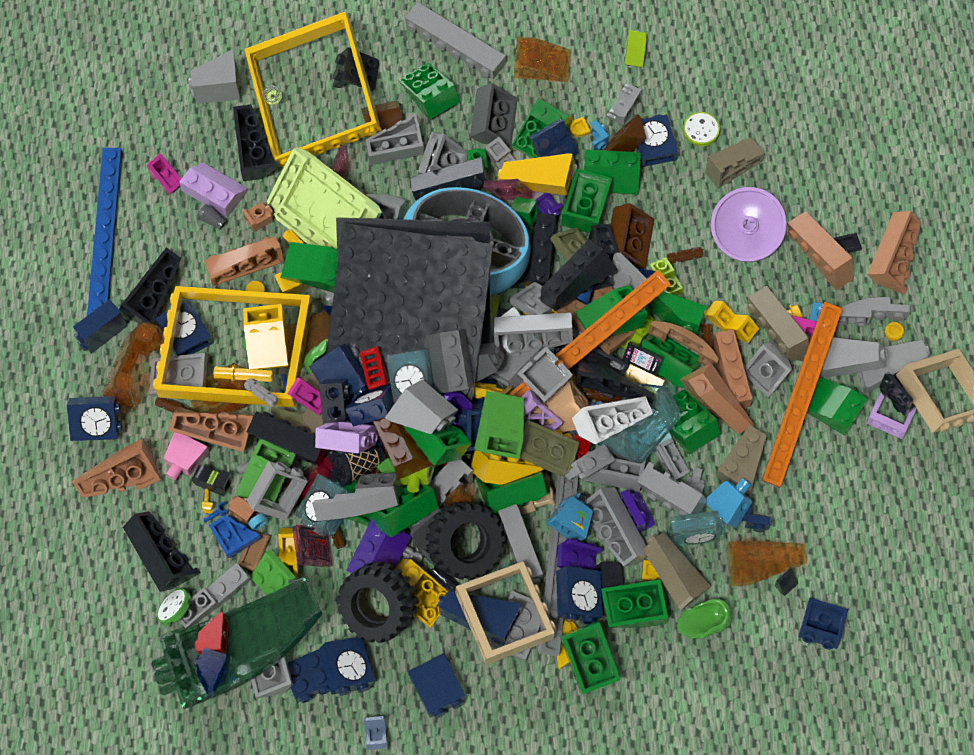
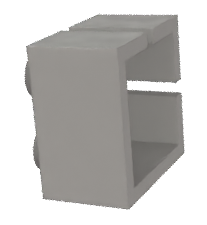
M547 347L533 358L535 365L530 361L517 373V376L536 394L543 404L573 378V374L561 362L558 364V367L555 365L558 362V358Z

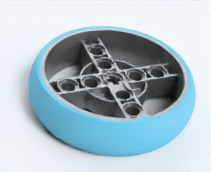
M443 188L419 198L407 211L404 219L443 221L434 217L440 215L466 216V218H454L449 221L490 222V226L498 231L509 243L493 239L490 232V244H493L491 265L498 267V269L490 270L491 296L513 286L521 278L528 266L531 247L528 231L523 221L511 207L492 195L469 188Z

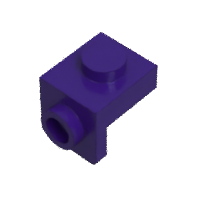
M544 193L536 199L539 213L555 214V218L561 213L560 209L563 204L559 203L557 205L548 193Z

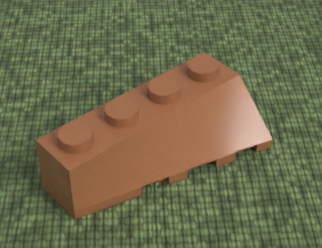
M911 211L893 212L867 273L876 284L906 295L907 288L904 287L905 282L910 277V271H908L909 263L914 258L913 245L917 243L921 221Z
M274 236L265 237L256 243L245 244L238 249H230L220 255H212L204 260L211 283L213 286L283 263L284 260L280 244Z
M734 329L717 332L713 340V351L719 359L715 369L742 408L750 407L752 396Z
M178 407L173 413L169 431L244 452L251 438L246 431L254 415L198 413Z

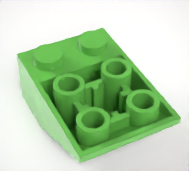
M486 391L475 450L516 459L520 458L523 444L524 398Z
M260 439L251 456L236 495L248 499L268 461L274 463L281 462L292 469L296 461V455ZM276 474L263 498L276 502L287 477Z

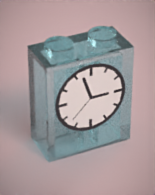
M428 349L386 356L394 403H396L407 387L422 379L435 390Z
M318 474L295 515L302 519L300 523L309 528L313 526L315 528L314 532L323 537L325 534L333 537L343 518L317 521L313 502L320 499H334L336 494L352 492L341 487V485L331 479Z
M718 511L670 517L669 537L676 547L716 542L719 540V536L722 535L724 523L723 518L719 517Z

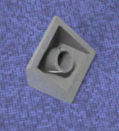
M441 134L430 166L431 171L466 162L467 151L445 134Z
M283 646L246 660L256 698L283 694L293 685Z

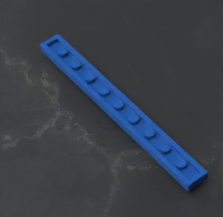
M103 148L87 315L109 299L122 155L121 148Z

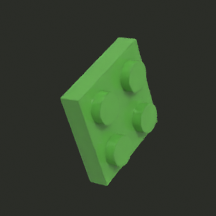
M272 550L265 552L250 576L274 605L279 604L296 579L295 575Z

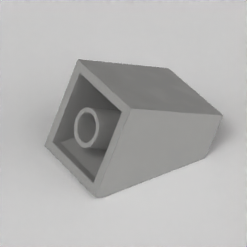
M234 50L228 51L191 70V78H188L189 89H191V96L196 99L197 104L240 99L238 67Z
M422 379L403 391L385 418L388 421L432 434L436 431H442L445 426L449 427L456 419L454 415L458 409Z

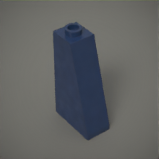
M448 591L445 596L442 595L437 605L439 607V614L470 629L455 592ZM468 594L486 637L504 646L522 612V605L515 602Z

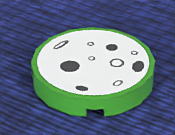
M181 588L171 592L159 606L157 611L158 621L166 626H169L171 622L179 621L189 608L188 600H191L190 594Z

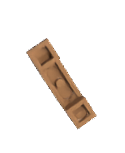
M651 322L648 333L662 341H665L667 336L700 354L698 362L704 365L712 363L714 368H716L719 361L717 355L699 336L672 323Z

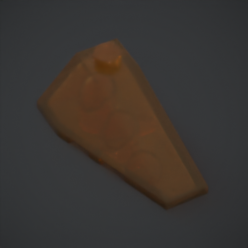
M736 541L728 542L726 547L730 587L750 586L807 563L805 544Z

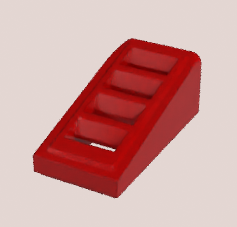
M379 346L360 352L368 389L371 390L390 384ZM375 353L376 357L367 360L366 356ZM377 361V365L369 366V363ZM379 369L378 373H371L372 370ZM380 376L381 380L374 382L373 378Z

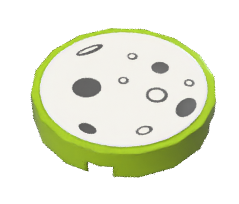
M697 112L688 116L683 126L684 137L687 141L699 147L709 146L714 143L720 131L717 119L705 112Z

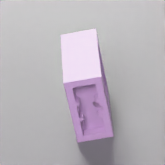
M880 393L867 424L903 439L917 408L909 412L903 425L877 413L884 398L882 393Z
M328 422L316 428L315 448L361 453L376 445L378 434L374 425L361 424L353 427L351 422Z

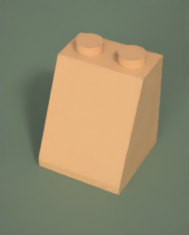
M569 380L545 405L563 420V424L556 429L567 432L576 430L572 418L583 407H588L589 402L577 386ZM536 406L531 410L530 414H541V409ZM544 419V425H551L555 422L553 419Z

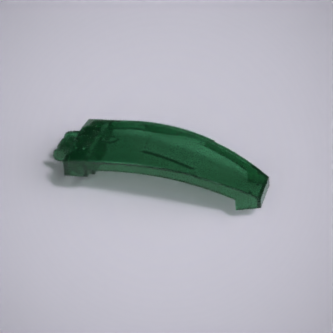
M309 578L288 580L289 585L224 613L229 620L226 658L202 659L195 650L198 632L212 619L182 631L176 629L158 636L164 656L153 660L151 665L153 668L162 667L154 672L157 684L169 683L160 688V693L166 695L176 691L183 709H187L249 682L276 664L301 641L322 615Z

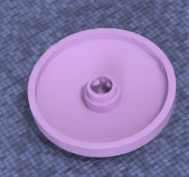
M744 187L726 194L716 205L711 218L712 235L719 249L728 257L741 262H756L769 257L779 248L786 234L787 222L782 205L772 194L760 188Z

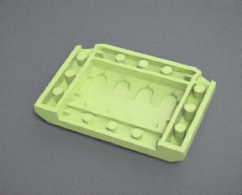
M298 147L293 148L267 200L268 205H271L275 211L274 216L276 220L292 230L304 242L336 249L337 217L379 219L382 213L380 207L311 153Z

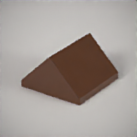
M397 101L375 105L381 130H387L396 125L397 122H402L401 111ZM368 107L361 108L364 122H371Z
M637 114L617 131L604 150L632 152L644 142L646 135L641 116Z

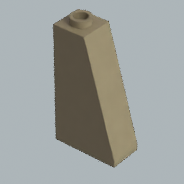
M664 532L658 536L654 534L646 541L648 545L643 551L680 610L697 600L711 587Z

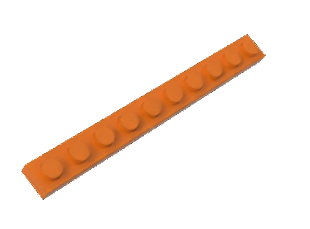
M657 270L555 355L558 358V362L555 365L558 367V364L561 362L568 370L571 369L671 285L669 281ZM522 382L509 395L521 397L530 389Z
M824 302L767 462L762 482L779 488L782 485L843 308Z

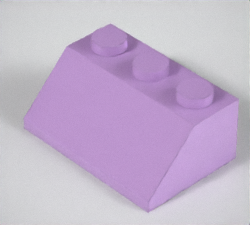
M205 163L189 168L179 181L184 193L203 204L211 205L218 213L225 217L230 215L248 191V188Z

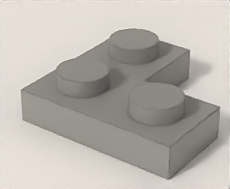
M536 282L511 297L510 304L528 315L552 313V309L541 302L542 286Z

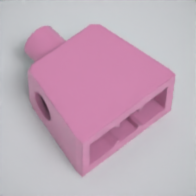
M174 432L164 456L165 463L170 466L166 476L172 480H176L181 472L190 476L210 453L208 447L188 436Z

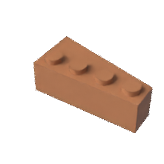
M806 211L788 222L787 233L790 239L796 241L801 250L805 252L835 290H838L854 279L853 258Z

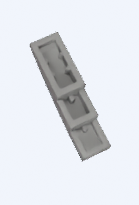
M394 486L356 489L355 493L336 494L334 499L314 500L313 508L317 521L377 512L397 506L399 501Z

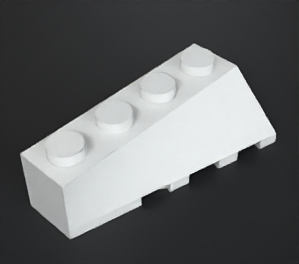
M645 396L583 407L572 420L580 437L598 444L630 426L643 424L653 412Z

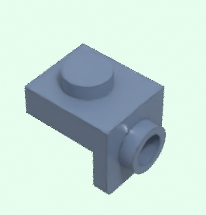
M384 716L364 718L367 750L387 748Z

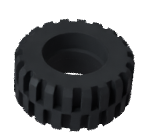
M462 501L461 503L453 502L451 507L444 506L441 508L442 513H436L433 516L435 519L434 523H429L427 527L430 529V534H426L425 540L429 541L426 549L431 553L429 556L431 561L436 563V567L448 575L462 580L464 578L473 580L475 576L479 578L485 576L486 570L491 572L494 569L493 564L495 562L499 563L501 560L499 557L500 552L504 553L505 549L502 546V542H505V535L501 534L504 528L502 524L498 523V517L492 514L489 509L468 501ZM467 522L474 523L480 532L479 545L470 556L457 558L451 550V537L460 525Z
M382 562L368 563L346 577L343 585L340 586L338 591L340 595L337 597V604H340L338 608L339 615L342 614L343 619L341 620L344 625H348V630L351 633L355 632L357 634L356 637L361 640L366 638V641L371 643L375 641L377 643H384L386 640L390 641L413 622L414 615L417 612L415 604L418 602L417 596H414L413 593L415 588L408 582L410 581L408 576L404 577L401 574L403 571L399 568L394 569L393 565L389 563L385 565ZM367 587L374 588L384 595L389 605L388 617L379 616L371 610L365 596Z

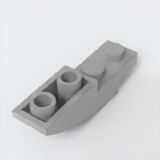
M876 297L855 301L841 307L843 309L837 325L855 323L856 326H865L869 324L871 317H874L875 320L893 318L895 321H902L907 319L910 305L890 304V297Z
M239 563L234 564L208 588L204 587L188 601L190 604L189 608L179 621L185 629L193 626L238 593L237 590L251 578Z

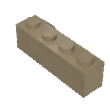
M766 286L749 295L747 305L749 313L755 315L760 327H764L769 338L777 343L779 351L782 354L785 353L790 360L803 361L809 345V338L771 290Z

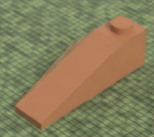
M712 363L680 379L691 396L737 434L746 431L750 425L754 426Z
M143 439L124 447L80 475L72 483L83 498L106 494L109 489L118 488V492L125 491V487L135 485L137 489H141L161 480L150 450Z

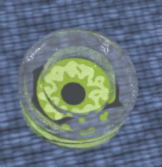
M268 86L263 91V99L270 105L277 104L282 98V93L277 86Z

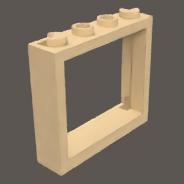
M960 349L906 364L896 374L904 389L912 397L914 405L932 433L940 430L945 432L953 426L958 428L965 422L968 424L974 422V409L944 419L917 377L949 367L974 405V371Z
M523 561L456 586L455 594L486 665L548 642L554 638L556 631L554 622L552 620L549 621L547 606L544 602L541 603L539 588L536 584L533 585L531 570L525 566ZM520 573L545 630L492 650L468 592Z

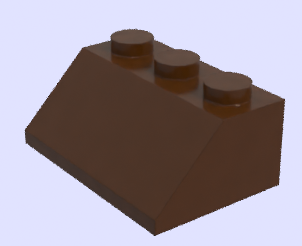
M631 203L614 207L610 225L618 252L636 268L646 269L654 218Z
M386 418L374 421L378 437L398 480L433 465L403 425L388 421Z

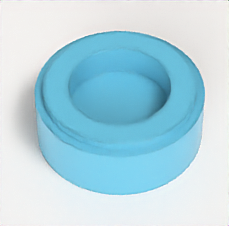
M261 513L253 517L248 522V525L252 530H258L265 526L269 519L266 514Z

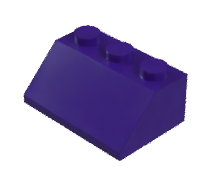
M371 519L346 571L353 573L365 564H374L375 562H382L383 565L389 563L395 569L411 535L400 531L399 534L390 537L382 532L373 519Z

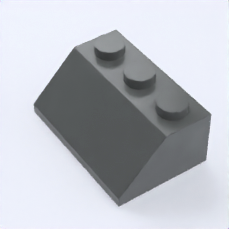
M493 83L478 88L470 137L482 144H490L500 137L510 147L518 98Z
M465 329L426 335L435 390L438 393H446L474 388Z

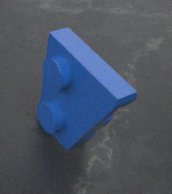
M227 515L209 525L228 558L261 539L257 532L249 530L246 526L235 522Z

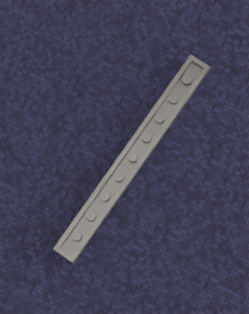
M560 475L557 476L554 511L562 500L569 496H576L578 477L569 482L567 478ZM552 528L544 603L548 609L547 617L549 621L552 620L554 622L556 631L553 640L539 645L538 652L556 657L560 654L561 639L559 635L562 634L563 618H557L556 571L561 569L557 567L558 544L566 541L568 538ZM541 623L540 632H542V631L545 630L544 627H543V625H542V623Z

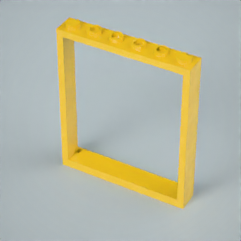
M346 12L245 48L270 150L278 167L285 166L292 150L281 154L257 61L346 28L371 122L302 146L300 149L308 151L312 155H320L327 150L340 148L346 143L356 142L360 138L373 136L377 132L382 131L351 20Z
M175 286L174 293L170 297L171 310L167 312L168 325L164 328L163 333L165 340L164 344L160 346L161 359L157 362V379L155 378L153 381V389L158 397L268 405L266 401H262L252 391L166 385L165 382L182 299L268 305L282 304L283 306H298L300 311L286 392H270V394L272 393L278 398L275 406L295 407L296 400L287 393L297 377L300 378L313 306L310 295Z

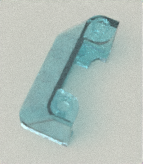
M636 383L654 394L652 404L649 403L653 414L643 424L630 426L597 445L602 446L605 444L609 451L633 463H643L680 418L679 407L667 386Z

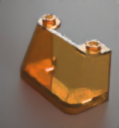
M146 322L141 323L125 336L102 390L103 397L116 396L117 403H120L121 406L136 410L139 400L133 395V379L130 375L139 354L148 357L152 351H160L161 344H164L157 325Z

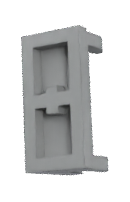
M625 84L606 117L624 125L640 100L642 89Z
M672 438L653 448L663 469L674 480L677 481L691 473Z

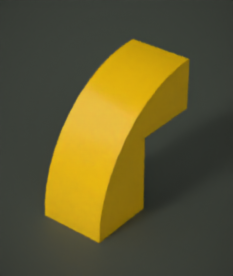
M714 301L705 313V316L715 326L723 331L734 329L736 339L749 343L759 330V327L750 316L734 314L724 301Z
M280 528L278 533V558L295 575V580H298L300 555L298 528Z

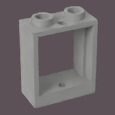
M268 461L246 501L252 510L286 521L308 481L300 469L296 467L291 469L281 462L274 463ZM276 474L292 479L279 503L263 498Z

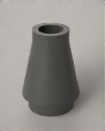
M205 204L197 215L201 221L219 230L226 223L211 205Z

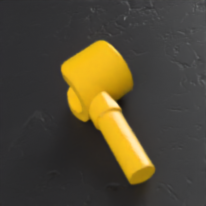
M205 489L202 510L204 513L211 514L214 503L209 502L210 491Z

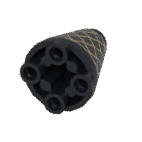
M372 446L361 453L337 450L327 452L328 459L332 464V469H330L333 480H338L341 487L350 485L359 479L361 475L370 472L385 460L384 451L380 446Z

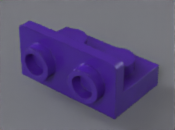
M628 489L621 492L620 498L639 533L653 527L655 522L639 492L636 491L630 494Z
M574 538L566 539V541L558 544L557 567L564 568L570 566L595 570V555L601 553V548L595 547L592 543L578 542Z

